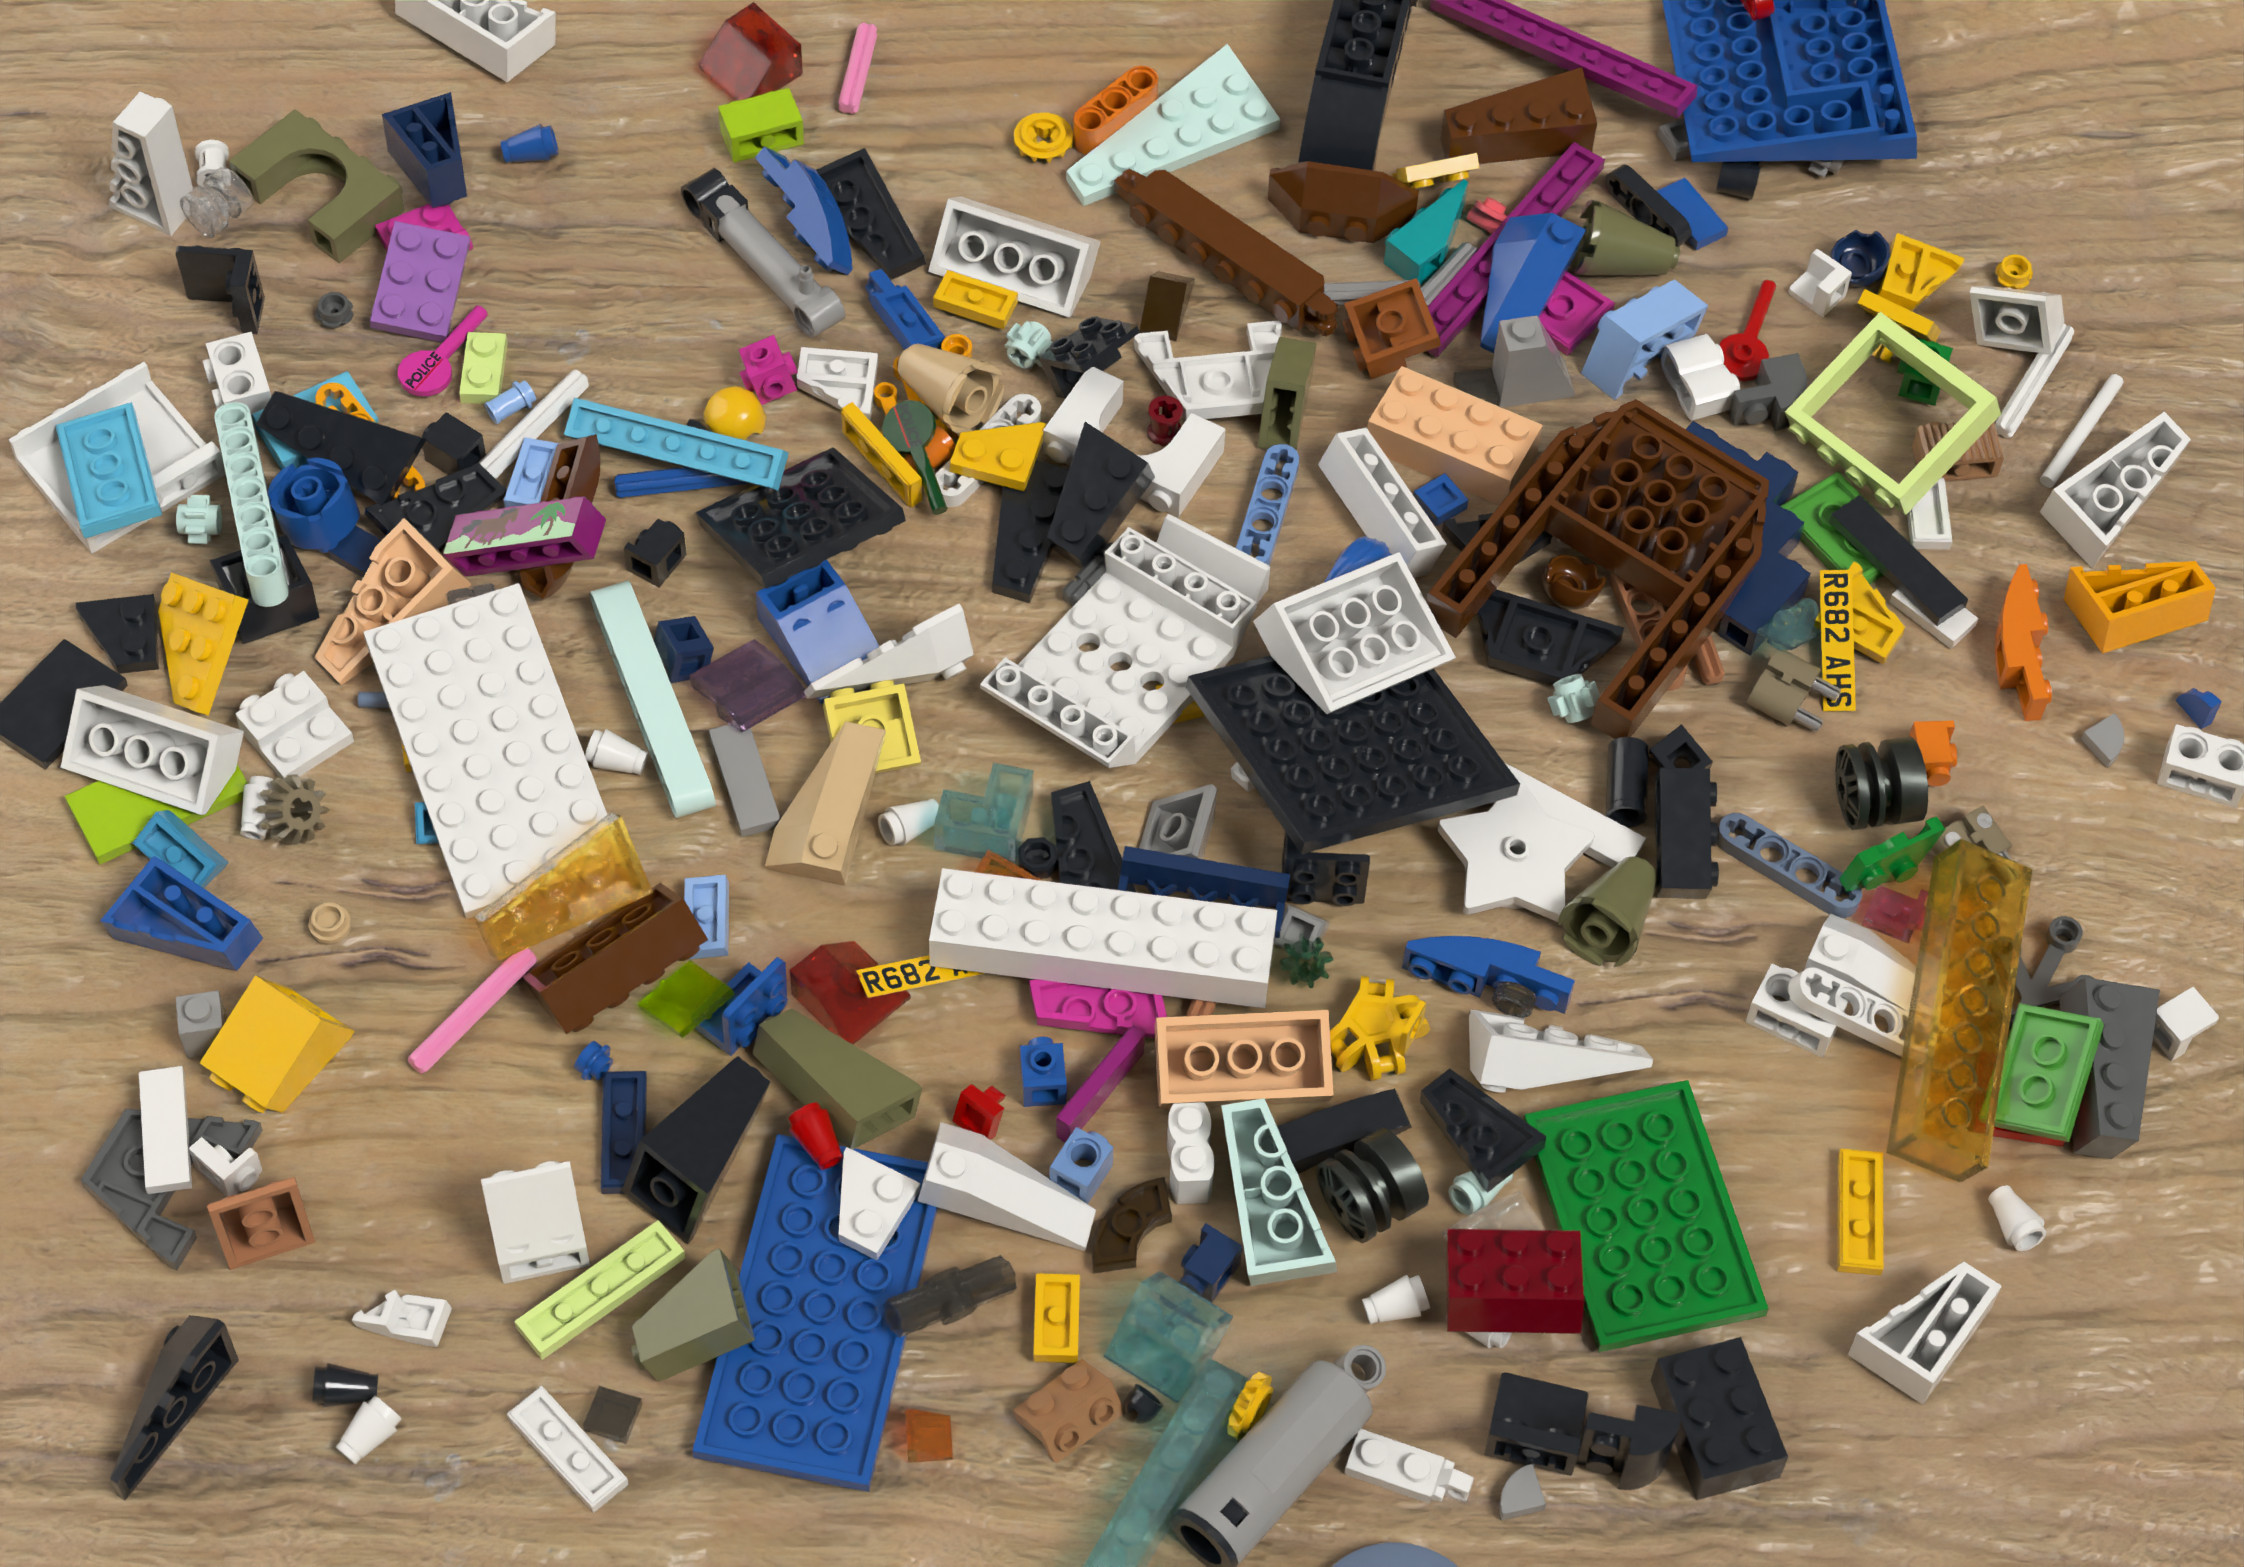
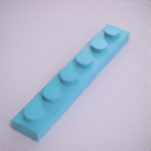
M575 397L564 432L565 436L574 439L596 434L598 444L601 446L777 491L780 487L789 454L781 449Z

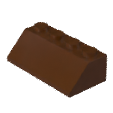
M659 883L530 968L521 978L556 1026L566 1034L570 1031L578 1032L588 1027L594 1021L593 1016L606 1007L614 1008L624 1003L630 996L629 992L642 983L648 985L657 981L664 975V969L675 961H685L693 957L700 950L699 945L707 941L708 938L684 899L662 883Z

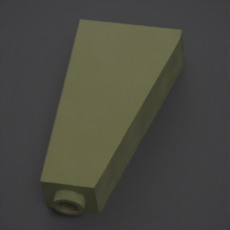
M790 1009L777 1016H770L759 1024L753 1055L804 1106L818 1102L822 1109H827L835 1135L846 1147L853 1150L915 1118L922 1092V1087L917 1082L794 1009Z

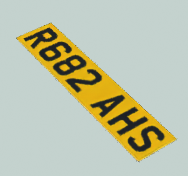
M1819 570L1822 679L1841 689V693L1836 701L1823 696V711H1856L1852 570Z
M930 955L856 970L868 998L986 974L930 966Z

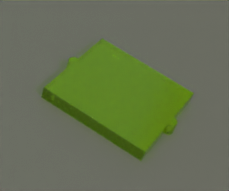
M689 960L668 979L661 980V985L639 1002L638 1005L642 1011L683 1039L705 1019H711L712 1013L735 993L732 988Z

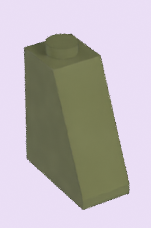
M1285 337L1278 338L1266 381L1258 448L1269 449L1273 445L1286 444L1297 451L1312 380L1317 343Z
M720 1248L708 1254L632 1325L636 1344L631 1346V1350L638 1367L641 1370L647 1369L660 1382L755 1341L737 1268Z

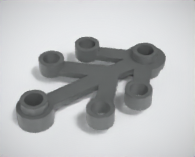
M2061 916L2051 922L2046 933V941L2049 947L2032 980L2020 956L2022 951L2020 944L2011 938L2001 939L1997 943L1994 958L1999 964L2006 966L2021 1000L2020 1003L2037 1007L2060 1003L2059 997L2085 977L2093 978L2089 975H2080L2074 981L2047 987L2064 953L2074 951L2082 938V927L2075 919ZM2056 936H2065L2069 940V942L2062 941ZM2001 949H2010L2014 955L2006 956L2002 953ZM1986 970L1981 974L1977 988L1983 996L1988 997L1998 1017L1994 1023L1992 1035L1997 1045L2005 1050L2009 1037L2006 1031L2011 1030L2017 1009L2014 1011L2003 989L2005 985L2004 976L1996 970ZM1985 980L1995 981L1998 987L1991 988L1987 986Z

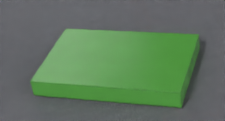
M1839 471L1780 506L1783 509L1792 511L1800 520L1805 522L1800 540L1829 570H1848L1852 563L1856 562L1863 569L1862 575L1869 584L1884 576L1829 523L1833 512L1861 495Z
M2019 1003L1983 1118L1986 1125L2069 1142L2103 1031L2104 1023L2102 1019Z

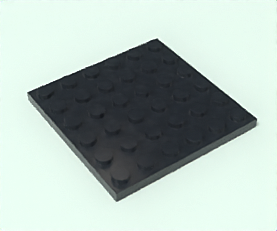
M1271 655L1188 676L1186 689L1301 854L1510 798L1518 794L1520 782L1435 669L1329 714H1326Z

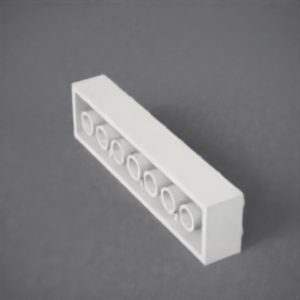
M942 868L929 938L930 966L1265 1008L1277 910Z

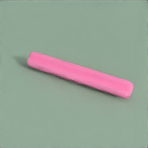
M524 945L517 948L408 1056L409 1064L420 1074L427 1072L537 962L534 953Z

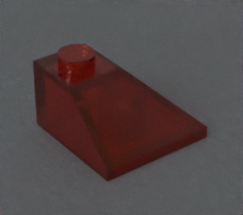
M855 941L821 945L789 970L792 996L827 1030L853 1045L911 999V995L906 990L871 998L867 997L859 979L862 976L856 970L879 966V964Z

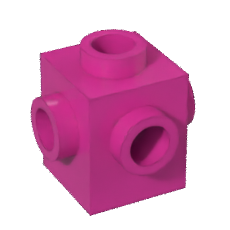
M774 335L738 349L746 368L739 372L747 390L756 392L761 405L797 390L792 375L798 373L790 351L782 354Z

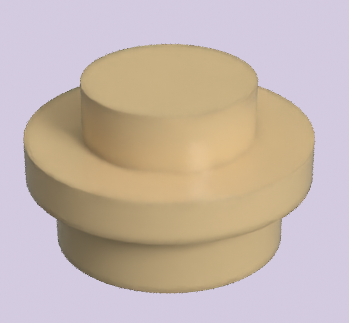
M328 902L314 909L309 918L308 926L314 939L321 943L331 944L341 941L348 935L351 929V918L345 908L336 903Z

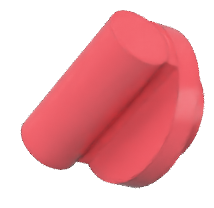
M1487 197L1484 202L1477 200L1474 207L1470 209L1467 220L1493 234L1508 217L1504 213L1507 207L1490 197Z

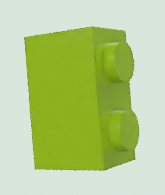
M789 88L770 91L759 96L732 101L718 106L720 132L733 163L755 158L764 146L777 152L804 145L803 119Z

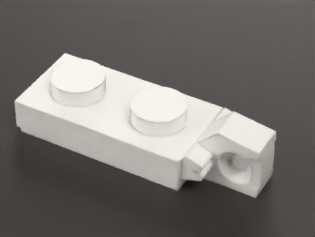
M1360 1429L1357 1434L1344 1473L1347 1476L1429 1504L1431 1500L1442 1502L1444 1496L1466 1503L1474 1479L1473 1476L1453 1469L1455 1463L1445 1459V1457Z

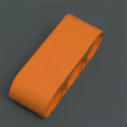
M1135 66L1080 107L1074 114V148L1078 152L1087 155L1157 100L1159 80L1157 72L1148 66Z

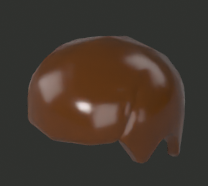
M1565 554L1551 558L1542 574V585L1550 599L1559 607L1571 610L1585 608L1592 604L1601 593L1606 582L1605 577L1599 579L1595 563L1584 564L1577 557Z

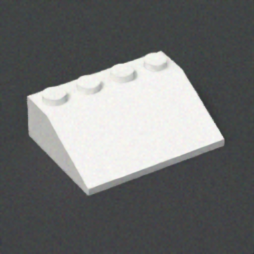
M1400 552L1273 603L1253 621L1271 657L1326 714L1409 680L1456 658Z

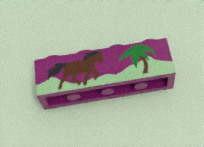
M585 496L456 515L443 555L465 577L590 560L595 557L606 518Z

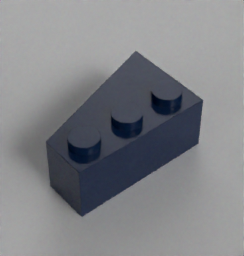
M451 92L382 114L388 153L432 208L445 206L453 201L467 197Z

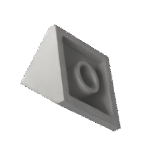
M1210 784L1153 801L1139 848L1203 859L1215 819L1217 788Z

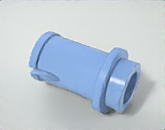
M525 380L520 383L514 381L512 388L491 401L485 402L484 407L493 422L499 424L503 419L524 407L529 410L532 408L531 403L537 399L532 388Z

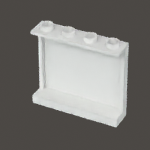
M145 362L132 369L123 371L113 380L99 388L90 390L85 396L64 408L57 409L47 418L31 427L24 428L17 435L9 439L16 463L91 554L148 520L84 539L55 425L132 402L162 512L226 475L221 451L212 441L206 444L153 383Z

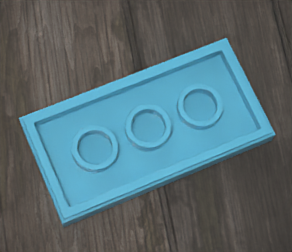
M132 402L55 425L84 539L162 515L136 411Z

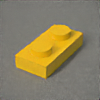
M947 270L933 296V307L1002 330L1005 329L1018 303V292Z
M1036 1273L1033 1362H1078L1080 1274Z

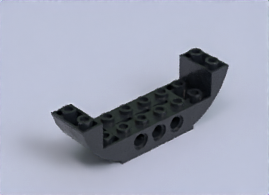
M1418 0L1333 1L1315 69L1298 163L1310 161L1375 171L1379 138L1412 7L1417 6Z

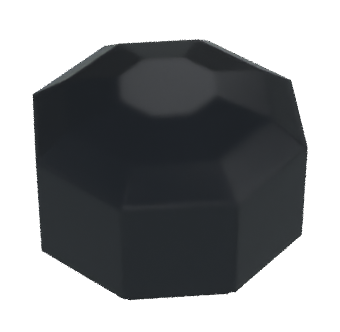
M1044 837L1028 838L1018 848L1019 871L1032 880L1048 878L1058 868L1056 845Z

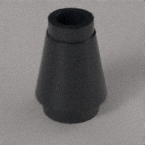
M327 1363V1367L315 1366L312 1403H324L323 1408L370 1401L374 1396H377L378 1374H369L368 1372Z

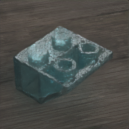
M1158 1271L1139 1284L1103 1357L1178 1403L1215 1354L1233 1316L1168 1275Z

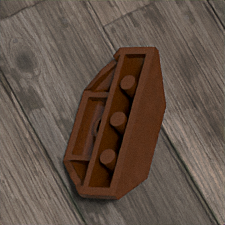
M1307 161L1288 165L1282 169L1278 167L1270 169L1267 199L1299 233L1318 237L1346 239L1353 242L1375 243L1389 235L1394 229L1401 228L1412 220L1417 211L1419 190L1414 187H1407L1402 181L1384 172Z

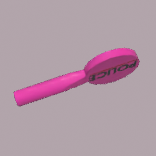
M476 305L435 351L420 350L405 357L398 366V381L401 387L409 394L416 396H432L447 388L452 380V367L448 359L467 339V333L473 332L488 316L487 311L482 306Z

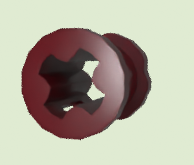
M1164 395L1156 397L1149 404L1148 415L1151 422L1147 427V434L1152 443L1166 447L1181 428L1179 421L1182 419L1183 407L1178 399ZM1160 407H1162V413H1161V415H1159V408H1160ZM1169 427H1171V434H1170V435H1168V429H1169Z

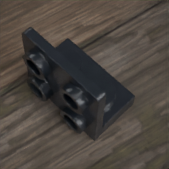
M198 245L177 246L175 255L187 298L190 300L232 302V314L234 318H238L242 334L248 332L258 334L265 296L253 250L210 248Z
M1094 316L1082 321L1078 326L1079 329L1070 336L1054 341L1050 345V350L1041 355L1039 360L1056 396L1067 398L1082 375L1090 368L1095 367L1104 371L1120 360L1122 356L1118 348L1140 333L1138 326L1119 320Z
M1285 831L1282 873L1290 874L1286 901H1293L1296 904L1302 905L1313 902H1328L1339 906H1351L1365 902L1370 866L1369 855L1316 852L1301 854Z
M1507 1372L1502 1373L1484 1455L1523 1465L1533 1463L1535 1468L1572 1476L1581 1444L1580 1435L1589 1396L1588 1392Z

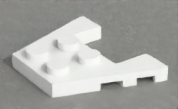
M1282 322L1247 323V338L1250 351L1174 358L1168 331L1139 333L1134 337V349L1165 393L1180 401L1183 407L1182 416L1185 420H1187L1191 413L1204 419L1262 414L1266 381L1278 338L1282 334Z

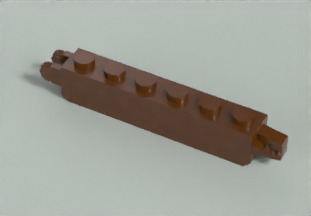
M1129 168L1114 180V191L1130 205V217L1139 226L1146 227L1158 235L1164 243L1174 246L1186 254L1192 262L1202 265L1214 273L1220 281L1230 284L1242 292L1248 300L1258 303L1273 313L1279 321L1289 324L1298 331L1306 326L1313 332H1318V335L1327 337L1334 334L1337 328V322L1334 318L1338 312V306L1334 300H1331L1330 297L1324 294L1325 284L1322 274L1166 170H1154L1146 177Z

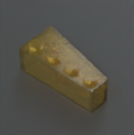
M611 812L474 916V919L490 956L500 961L652 894L653 891L622 816Z

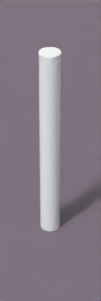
M2111 374L2040 477V482L2043 486L2052 488L2123 385L2124 381L2121 376Z

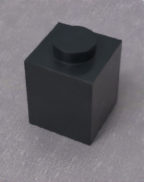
M447 412L437 422L429 424L421 436L427 439L423 445L425 461L447 475L473 466L486 456L483 435Z

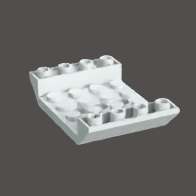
M1130 527L1105 551V574L1063 616L1018 665L1005 657L980 683V689L1108 768L1136 764L1180 716L1182 711L1194 701L1186 689L1188 676L1225 667L1234 657L1257 608L1256 601ZM1087 642L1095 643L1099 646L1095 651L1083 652L1079 649L1082 644ZM1116 662H1126L1131 665L1128 670L1114 671L1110 668ZM1149 681H1158L1164 684L1159 690L1148 691L1142 687L1143 684Z

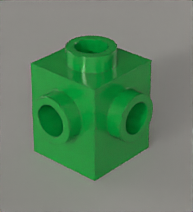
M1917 338L1949 362L1953 348ZM1901 359L1897 373L1903 374L1904 377L1898 396L1935 406L1941 388Z

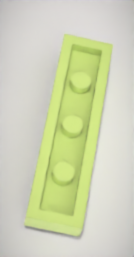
M658 1220L515 1320L516 1329L541 1360H543L686 1259L685 1251Z

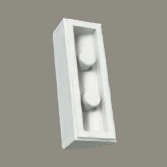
M1168 514L1165 517L1156 542L1157 544L1246 595L1258 604L1268 590L1269 565L1173 515Z

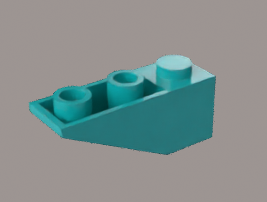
M1465 179L1455 187L1445 189L1437 201L1428 208H1421L1409 223L1401 229H1394L1388 235L1385 241L1384 264L1404 280L1417 278L1421 286L1445 263L1465 207L1468 182Z

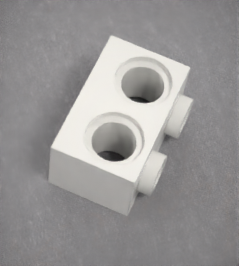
M252 332L206 343L210 359L203 360V365L208 382H217L218 389L211 390L216 408L218 409L222 405L231 402L243 403L248 406L251 417L253 413L264 409L271 398V393Z
M2176 724L2166 745L2157 785L2237 808L2244 793V744L2235 739H2225L2205 733L2198 728L2184 727Z
M1771 964L1751 1003L1746 1023L1823 1058L1838 1026L1824 1019H1817L1811 1013L1795 1005L1790 998L1788 985L1790 980L1799 973L1789 968H1781ZM1772 996H1781L1784 999H1786V1001H1778L1774 999ZM1840 996L1839 1006L1845 1013L1849 1000Z

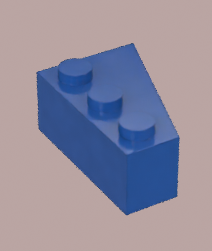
M156 856L150 859L100 920L115 940L234 971L241 967L263 939L249 918Z

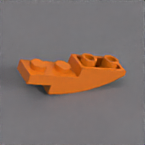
M2020 564L2010 582L1998 617L1995 633V663L2000 689L2016 688L2025 721L2041 720L2046 705L2052 700L2050 682L2047 679L2044 680L2041 671L2042 653L2039 648L2043 636L2048 633V618L2046 613L2041 612L2039 608V588L2036 579H2031L2027 564Z

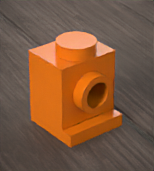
M1954 720L1913 722L1909 736L1916 740L1921 750L1927 781L1930 786L1947 784L1951 780V768L1956 767L1957 748L1955 743H1950L1955 729Z

